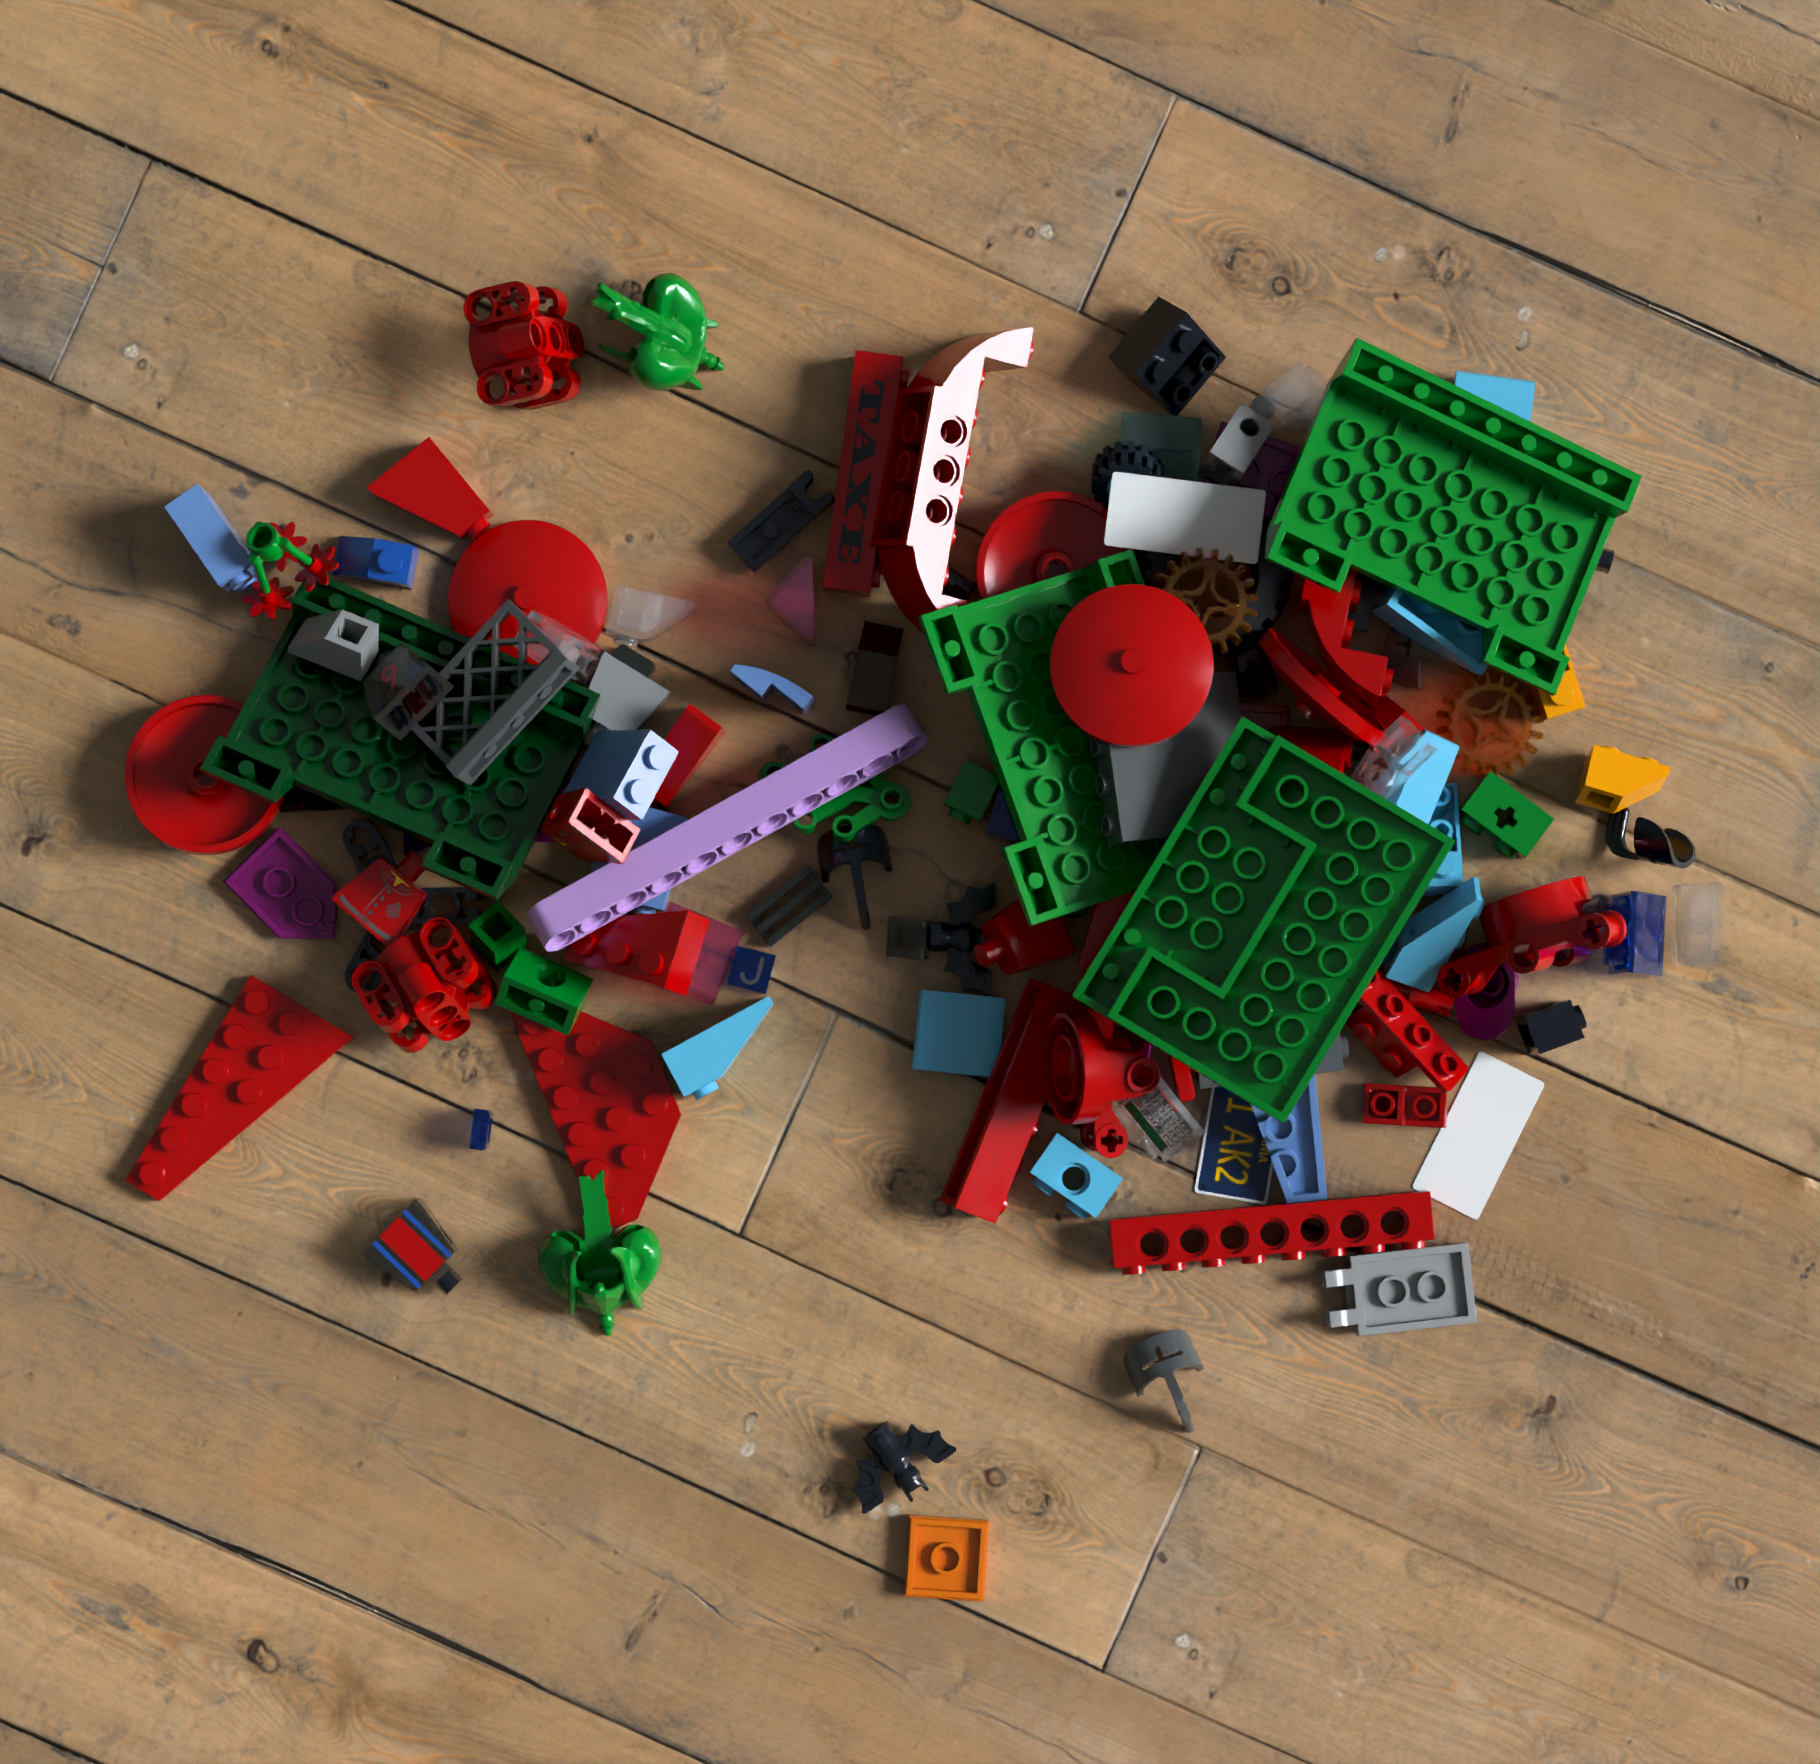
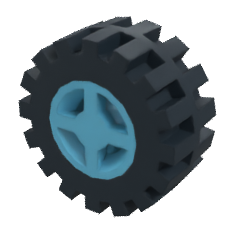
M1128 440V445H1123L1122 441L1115 442L1114 448L1108 445L1103 448V454L1098 453L1095 457L1091 479L1092 493H1094L1095 501L1098 503L1102 502V506L1108 510L1111 480L1114 472L1164 478L1162 460L1158 459V453L1154 449L1148 452V445L1143 443L1137 447L1135 446V441Z

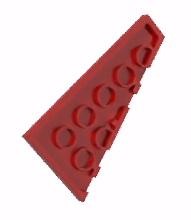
M251 975L125 1181L156 1200L162 1201L199 1170L209 1159L224 1149L241 1132L250 1127L355 1037L254 975Z

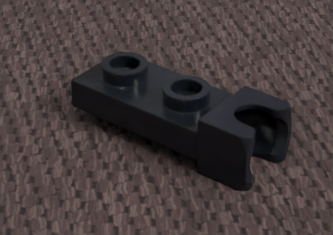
M806 470L782 494L727 542L729 547L754 574L835 502V498L831 493H825L818 499H810L806 495V489L813 482V474L810 470Z

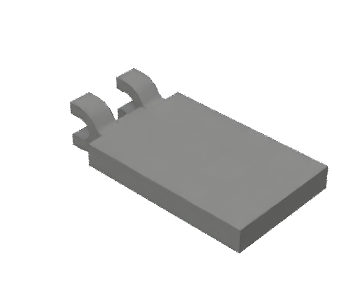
M1467 1242L1428 1246L1420 1249L1347 1256L1349 1268L1319 1270L1321 1287L1325 1286V1288L1345 1285L1347 1308L1323 1310L1326 1327L1334 1328L1355 1325L1356 1336H1367L1477 1323Z

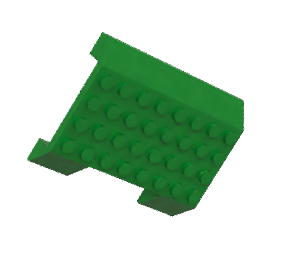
M1356 338L1324 390L1268 526L1265 559L1335 593L1340 592L1349 568L1450 615L1482 631L1481 662L1553 696L1556 695L1570 659L1563 655L1562 652L1616 517L1629 511L1642 476Z
M1133 549L1099 559L1075 571L958 607L955 604L918 617L945 694L967 691L1021 841L1001 850L1029 926L1043 923L1136 891L1167 839L1127 842L1116 848H1108L1107 838L1103 836L1100 825L1103 807L1102 800L1098 797L1095 789V778L1098 771L1096 758L1090 752V736L1077 728L1065 715L1055 697L1050 678V655L1056 633L1065 617L1077 604L1091 594L1111 586L1123 584L1145 585Z

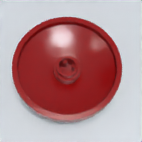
M1064 491L1033 494L1006 508L986 531L976 560L978 593L981 600L1084 568L1099 559L1131 549L1106 546L1104 544L1108 510L1098 502L1076 493Z
M511 521L483 533L461 555L449 584L448 607L455 632L472 638L509 599L576 664L594 647L602 633L607 618V583L596 557L588 546L573 533L544 521ZM512 614L500 625V639L519 638V620ZM527 629V637H535V636ZM527 644V663L539 665L550 651L543 644ZM519 645L500 646L501 652L518 658Z
M1139 584L1111 586L1097 591L1082 600L1069 612L1061 623L1050 655L1052 688L1065 715L1077 728L1088 736L1102 743L1117 747L1139 748L1151 746L1170 739L1181 732L1201 710L1208 696L1213 678L1214 663L1211 643L1203 624L1195 613L1172 594L1155 587Z
M1269 628L1259 639V644L1271 666L1298 698L1294 705L1306 717L1312 720L1317 715L1340 732L1376 748H1380L1390 737L1387 728L1356 696L1351 694L1327 669L1286 636L1275 629Z
M198 695L179 699L154 713L135 735L125 763L127 796L139 821L150 834L163 844L178 851L194 855H217L231 852L247 845L260 836L279 812L284 796L274 804L200 771L218 735L227 737L244 706L243 703L215 695Z

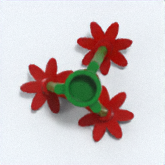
M257 521L246 536V543L252 551L248 556V560L253 565L258 581L252 584L256 594H249L242 598L244 603L253 605L249 611L250 617H256L265 610L267 617L273 620L276 616V607L283 610L292 608L291 602L285 598L293 593V587L279 588L278 577L272 578L268 584L262 564L276 561L277 569L283 572L287 565V558L299 563L305 569L301 570L294 580L296 582L306 581L305 590L310 592L316 586L317 581L323 586H327L329 578L325 571H334L338 568V562L330 560L334 555L335 548L329 546L322 552L320 546L314 544L311 554L306 555L298 547L306 544L308 540L303 536L293 537L296 528L294 522L288 523L282 532L273 522L269 524Z

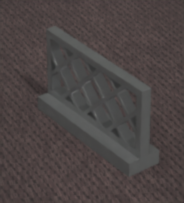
M507 599L433 679L444 696L442 700H440L438 695L437 698H434L437 703L436 726L421 727L416 723L408 708L404 712L414 727L412 731L447 765L446 768L456 778L471 785L580 667L550 640L511 600ZM512 614L519 620V638L500 639V625ZM527 629H528L535 637H527ZM527 644H543L550 651L539 665H527ZM519 645L518 666L500 667V646ZM480 647H492L491 667L473 668V654ZM518 673V687L511 694L499 695V674ZM491 674V695L472 696L473 675ZM464 676V697L445 698L446 683L452 677ZM429 683L426 687L434 697L436 692ZM490 702V717L483 724H471L472 703ZM463 704V725L445 726V705ZM399 715L398 717L405 723L402 716ZM463 732V746L451 757L444 750V733ZM436 733V741L429 734Z

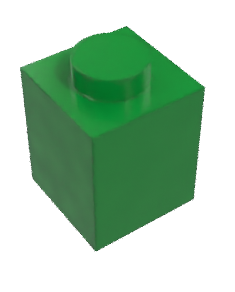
M965 760L944 802V806L950 808L948 816L966 825H969L971 820L979 823L999 784L997 775Z
M499 901L468 925L471 945L497 972L514 959L520 947L523 949L528 947L525 928Z

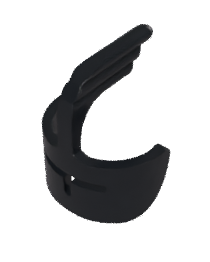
M1625 808L1614 814L1610 813L1605 840L1613 854L1625 859L1682 869L1687 868L1694 861L1696 850L1692 841L1685 834L1671 828L1663 830L1655 822L1642 817H1638L1635 822L1634 848L1636 853H1633L1625 842L1630 810Z
M869 824L856 832L853 840L855 847H870L843 850L850 848L849 841L840 842L836 840L832 830L820 837L817 845L822 883L829 882V874L835 868L844 864L851 866L861 928L868 930L871 928L860 863L863 861H875L883 864L886 872L893 871L886 835L880 827ZM850 825L837 827V830L845 834L849 833L852 828Z

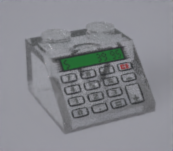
M1161 1077L1159 1084L1153 1091L1141 1094L1140 1097L1115 1101L1118 1106L1113 1112L1127 1129L1134 1124L1143 1136L1138 1143L1152 1160L1159 1156L1162 1161L1166 1162L1206 1133Z

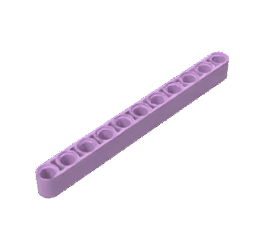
M901 704L892 707L630 851L623 864L609 863L541 900L529 909L526 918L544 949L548 952L558 951L914 755L926 745L928 736L907 705Z

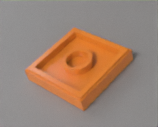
M909 1514L904 1596L984 1602L989 1520Z

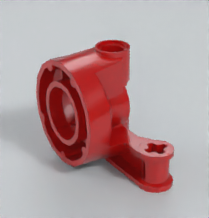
M1585 876L1564 879L1505 897L1483 906L1479 916L1488 949L1444 964L1438 971V986L1441 992L1448 997H1462L1465 994H1477L1482 991L1497 968L1506 964L1513 971L1520 974L1543 971L1549 968L1551 964L1557 967L1580 964L1589 957L1591 950L1613 947L1622 943L1627 933L1626 922L1623 916L1612 910L1584 915L1582 908L1587 902L1592 900ZM1603 927L1604 932L1600 934L1599 928ZM1570 949V954L1567 956L1563 950Z
M1092 959L1091 961H1089V962L1086 964V966L1084 967L1083 973H1082V979H1083L1084 975L1086 974L1087 970L1089 969V967H1090V965L1092 964V962H1093L1094 959ZM1082 1004V1011L1056 1013L1049 1022L1043 1054L1044 1081L1052 1110L1062 1124H1080V1137L1085 1147L1092 1151H1097L1098 1154L1105 1158L1118 1157L1125 1151L1128 1145V1134L1112 1110V1101L1140 1097L1141 1094L1153 1091L1160 1082V1068L1155 1061L1133 1050L1125 1037L1113 1038V1022ZM1140 1064V1074L1132 1081V1070Z

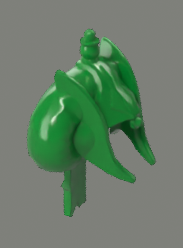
M674 273L656 275L646 284L642 293L643 303L641 304L610 289L603 283L597 284L595 292L600 297L590 301V305L609 313L606 315L607 321H621L638 333L646 336L637 342V349L632 347L628 353L602 344L598 347L602 351L627 363L628 371L638 384L650 390L667 391L676 387L702 390L701 383L694 377L700 364L711 371H721L724 369V364L721 362L720 357H716L713 353H708L705 347L707 329L716 328L718 323L706 318V311L699 293L687 280Z
M600 1170L593 1180L589 1174L578 1177L584 1215L582 1216L584 1221V1241L571 1231H556L546 1236L540 1246L538 1264L547 1285L558 1296L568 1302V1315H573L576 1306L591 1309L599 1315V1329L603 1330L605 1336H610L612 1333L611 1329L614 1328L612 1312L615 1308L632 1302L636 1309H643L641 1294L648 1288L658 1272L661 1263V1248L658 1237L646 1226L638 1224L623 1227L612 1239L608 1201L604 1192V1170Z

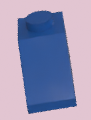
M340 536L335 560L339 566L333 571V575L412 590L419 550L414 545L382 539Z

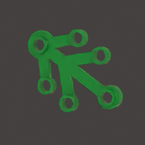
M826 734L814 736L810 742V752L816 750L814 747L818 743L827 744L832 741V738ZM777 761L764 764L759 771L758 781L767 777L769 772L778 771L785 767V765ZM881 772L868 779L872 788L856 786L805 814L813 820L811 824L801 825L798 819L793 821V826L797 832L809 834L815 830L817 824L854 802L869 805L852 817L840 815L833 821L832 833L834 838L840 842H848L855 837L856 832L879 818L887 821H896L905 817L911 808V794L904 785L898 782H888ZM888 795H894L899 799V802L895 805H889L884 799ZM840 824H848L852 830L844 834L840 833L837 827Z

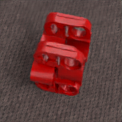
M510 281L475 290L466 297L463 312L470 325L468 336L469 353L478 376L477 393L484 403L493 406L513 405L519 409L534 410L568 402L576 397L581 387V380L579 374L570 367L569 363L571 360L583 356L584 340L578 326L563 318L567 311L568 302L561 290L547 286L534 287L529 283ZM486 297L491 302L492 311L488 318L481 320L477 315L476 307L478 302ZM547 298L553 300V306L548 307L547 311L538 310L540 304L547 302ZM515 302L518 306H513L509 304ZM499 376L503 380L504 393L500 398L495 399L490 393V383L495 377ZM560 377L566 378V384L562 385L560 390L551 388L554 382L560 380ZM527 380L532 384V386L523 385L521 383Z
M443 917L429 919L423 924L421 930L407 934L392 942L375 960L360 964L354 970L351 979L352 986L370 1018L382 1031L387 1032L391 1040L406 1053H416L422 1050L427 1045L430 1035H434L442 1041H451L462 1036L472 1024L467 1014L470 1008L484 1009L492 1004L497 996L496 984L478 953L468 942L463 940L453 924ZM441 928L448 929L449 938L447 942L441 946H432L430 943L432 934ZM452 954L463 964L462 966L454 968L450 961ZM370 973H380L381 982L379 986L371 991L364 990L362 987L364 978ZM475 980L481 985L482 993L478 996L473 994L474 991L471 986ZM384 999H386V1001L394 1008V1010L385 1011L384 1007L382 1006ZM407 1024L414 1029V1037L410 1040L405 1037L406 1032L403 1029Z

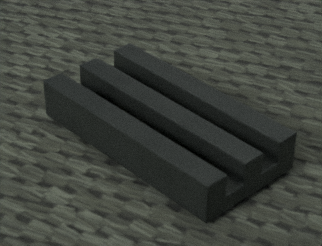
M806 866L748 913L746 917L770 947H772L833 896L813 871ZM805 878L809 879L810 885L761 923L757 918ZM815 890L821 894L818 899L773 935L769 933L768 928Z

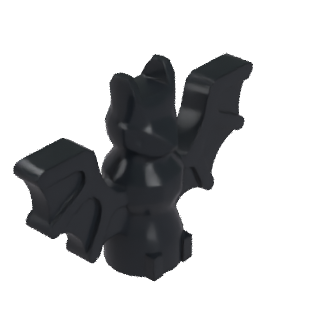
M994 883L983 888L968 886L966 894L961 900L952 903L948 902L946 907L950 912V921L948 923L930 921L928 951H945L948 954L949 959L944 972L956 975L961 981L963 991L977 990L985 996H989L991 993L992 972L990 969L974 963L967 953L973 951L976 945L986 941L981 928H975L969 924V920L978 913L992 910L995 902Z
M888 1421L866 1434L862 1439L869 1449L873 1451V1454L867 1460L856 1462L860 1471V1478L852 1489L853 1493H856L861 1501L862 1513H868L883 1502L884 1496L880 1487V1476L884 1470L894 1476V1482L897 1487L902 1489L909 1501L912 1502L913 1498L910 1494L912 1491L920 1486L925 1491H928L929 1488L921 1478L917 1467L910 1463L909 1453L918 1452L927 1456L932 1462L940 1463L956 1452V1447L948 1444L942 1438L940 1430L926 1433L918 1430L914 1424H910L907 1432L901 1436L895 1435Z

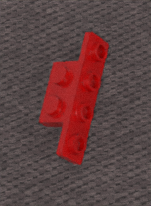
M1378 969L1359 1000L1361 1005L1353 1009L1346 1024L1353 1031L1354 1035L1379 1059L1381 1065L1389 1070L1395 1078L1418 1066L1443 1094L1450 1092L1468 1071V1066Z

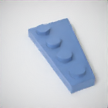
M1314 1074L1284 1124L1251 1105L1287 1203L1328 1200L1316 1075Z

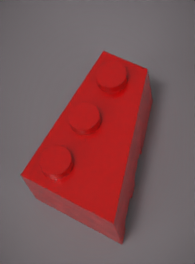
M689 910L620 916L568 945L563 959L588 969L686 996L710 919Z

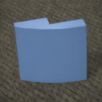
M737 664L730 670L734 679L763 702L774 690L804 715L815 703L811 694L775 673Z

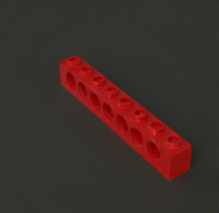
M1427 1190L1108 1219L1112 1267L1121 1268L1122 1275L1146 1273L1145 1266L1161 1264L1162 1271L1186 1269L1185 1262L1201 1261L1202 1268L1226 1266L1225 1258L1241 1257L1242 1264L1266 1262L1265 1255L1280 1253L1283 1261L1306 1258L1305 1251L1321 1250V1257L1346 1255L1345 1248L1361 1246V1253L1384 1252L1385 1244L1401 1243V1250L1425 1248V1240H1435L1431 1193ZM1395 1211L1401 1218L1400 1228L1394 1233L1387 1234L1381 1228V1218L1386 1212ZM1354 1214L1361 1221L1360 1232L1354 1237H1346L1340 1228L1341 1221L1344 1217ZM1309 1218H1315L1321 1224V1234L1313 1241L1305 1240L1300 1232L1302 1223ZM1268 1222L1278 1223L1282 1230L1281 1238L1274 1244H1265L1260 1236L1261 1228ZM1230 1225L1237 1226L1242 1233L1241 1242L1234 1248H1226L1220 1240L1222 1230ZM1188 1229H1196L1202 1236L1201 1246L1192 1252L1185 1251L1180 1243L1182 1234ZM1151 1232L1159 1234L1162 1239L1161 1250L1155 1255L1144 1254L1140 1247L1142 1237Z

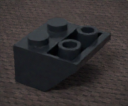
M1158 296L1108 358L1129 381L1176 418L1224 361L1226 356L1187 312Z

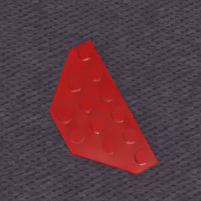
M511 1011V1017L577 1179L580 1175L589 1174L593 1180L600 1170H604V1192L608 1201L611 1229L637 1220L682 1115L652 1041L580 1011L568 1036Z

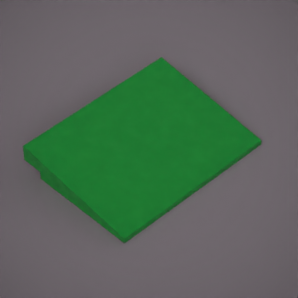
M1242 716L1072 997L1284 1124L1456 840L1279 735H1273Z

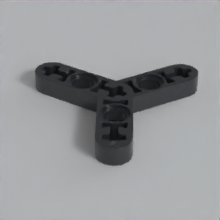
M356 820L345 828L343 842L360 873L380 857L386 858L395 867L399 864L374 824L366 820ZM357 828L364 832L371 831L372 836L368 838V843L373 851H376L379 846L384 851L382 854L372 856L365 864L360 859L361 857L368 856L364 847L361 845L353 846L352 840L356 838L354 831ZM466 887L421 888L427 896L403 936L410 933L414 924H425L429 919L438 917L433 913L431 904L433 899L440 894L450 896L454 903L451 914L443 918L448 919L452 924L472 923L480 916L479 911L476 909H465L467 917L459 918L461 901L458 894L466 893L464 901L475 902L479 900L480 893ZM485 896L486 900L493 901V904L498 901L501 903L500 898L494 900ZM368 930L345 971V982L353 992L355 990L351 979L354 970L360 964L370 960L362 958L364 951L366 950L375 958L380 954V952L374 949L372 945L374 935ZM370 973L374 980L372 984L364 983L362 985L363 989L366 991L376 989L381 982L380 973Z

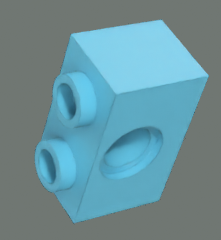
M1055 1132L1029 1170L1031 1174L1036 1176L1031 1182L1033 1185L1049 1196H1052L1055 1190L1068 1199L1064 1206L1082 1219H1085L1088 1213L1096 1218L1123 1180L1118 1174L1057 1132ZM1069 1167H1079L1084 1172V1183L1078 1189H1067L1062 1182V1175Z

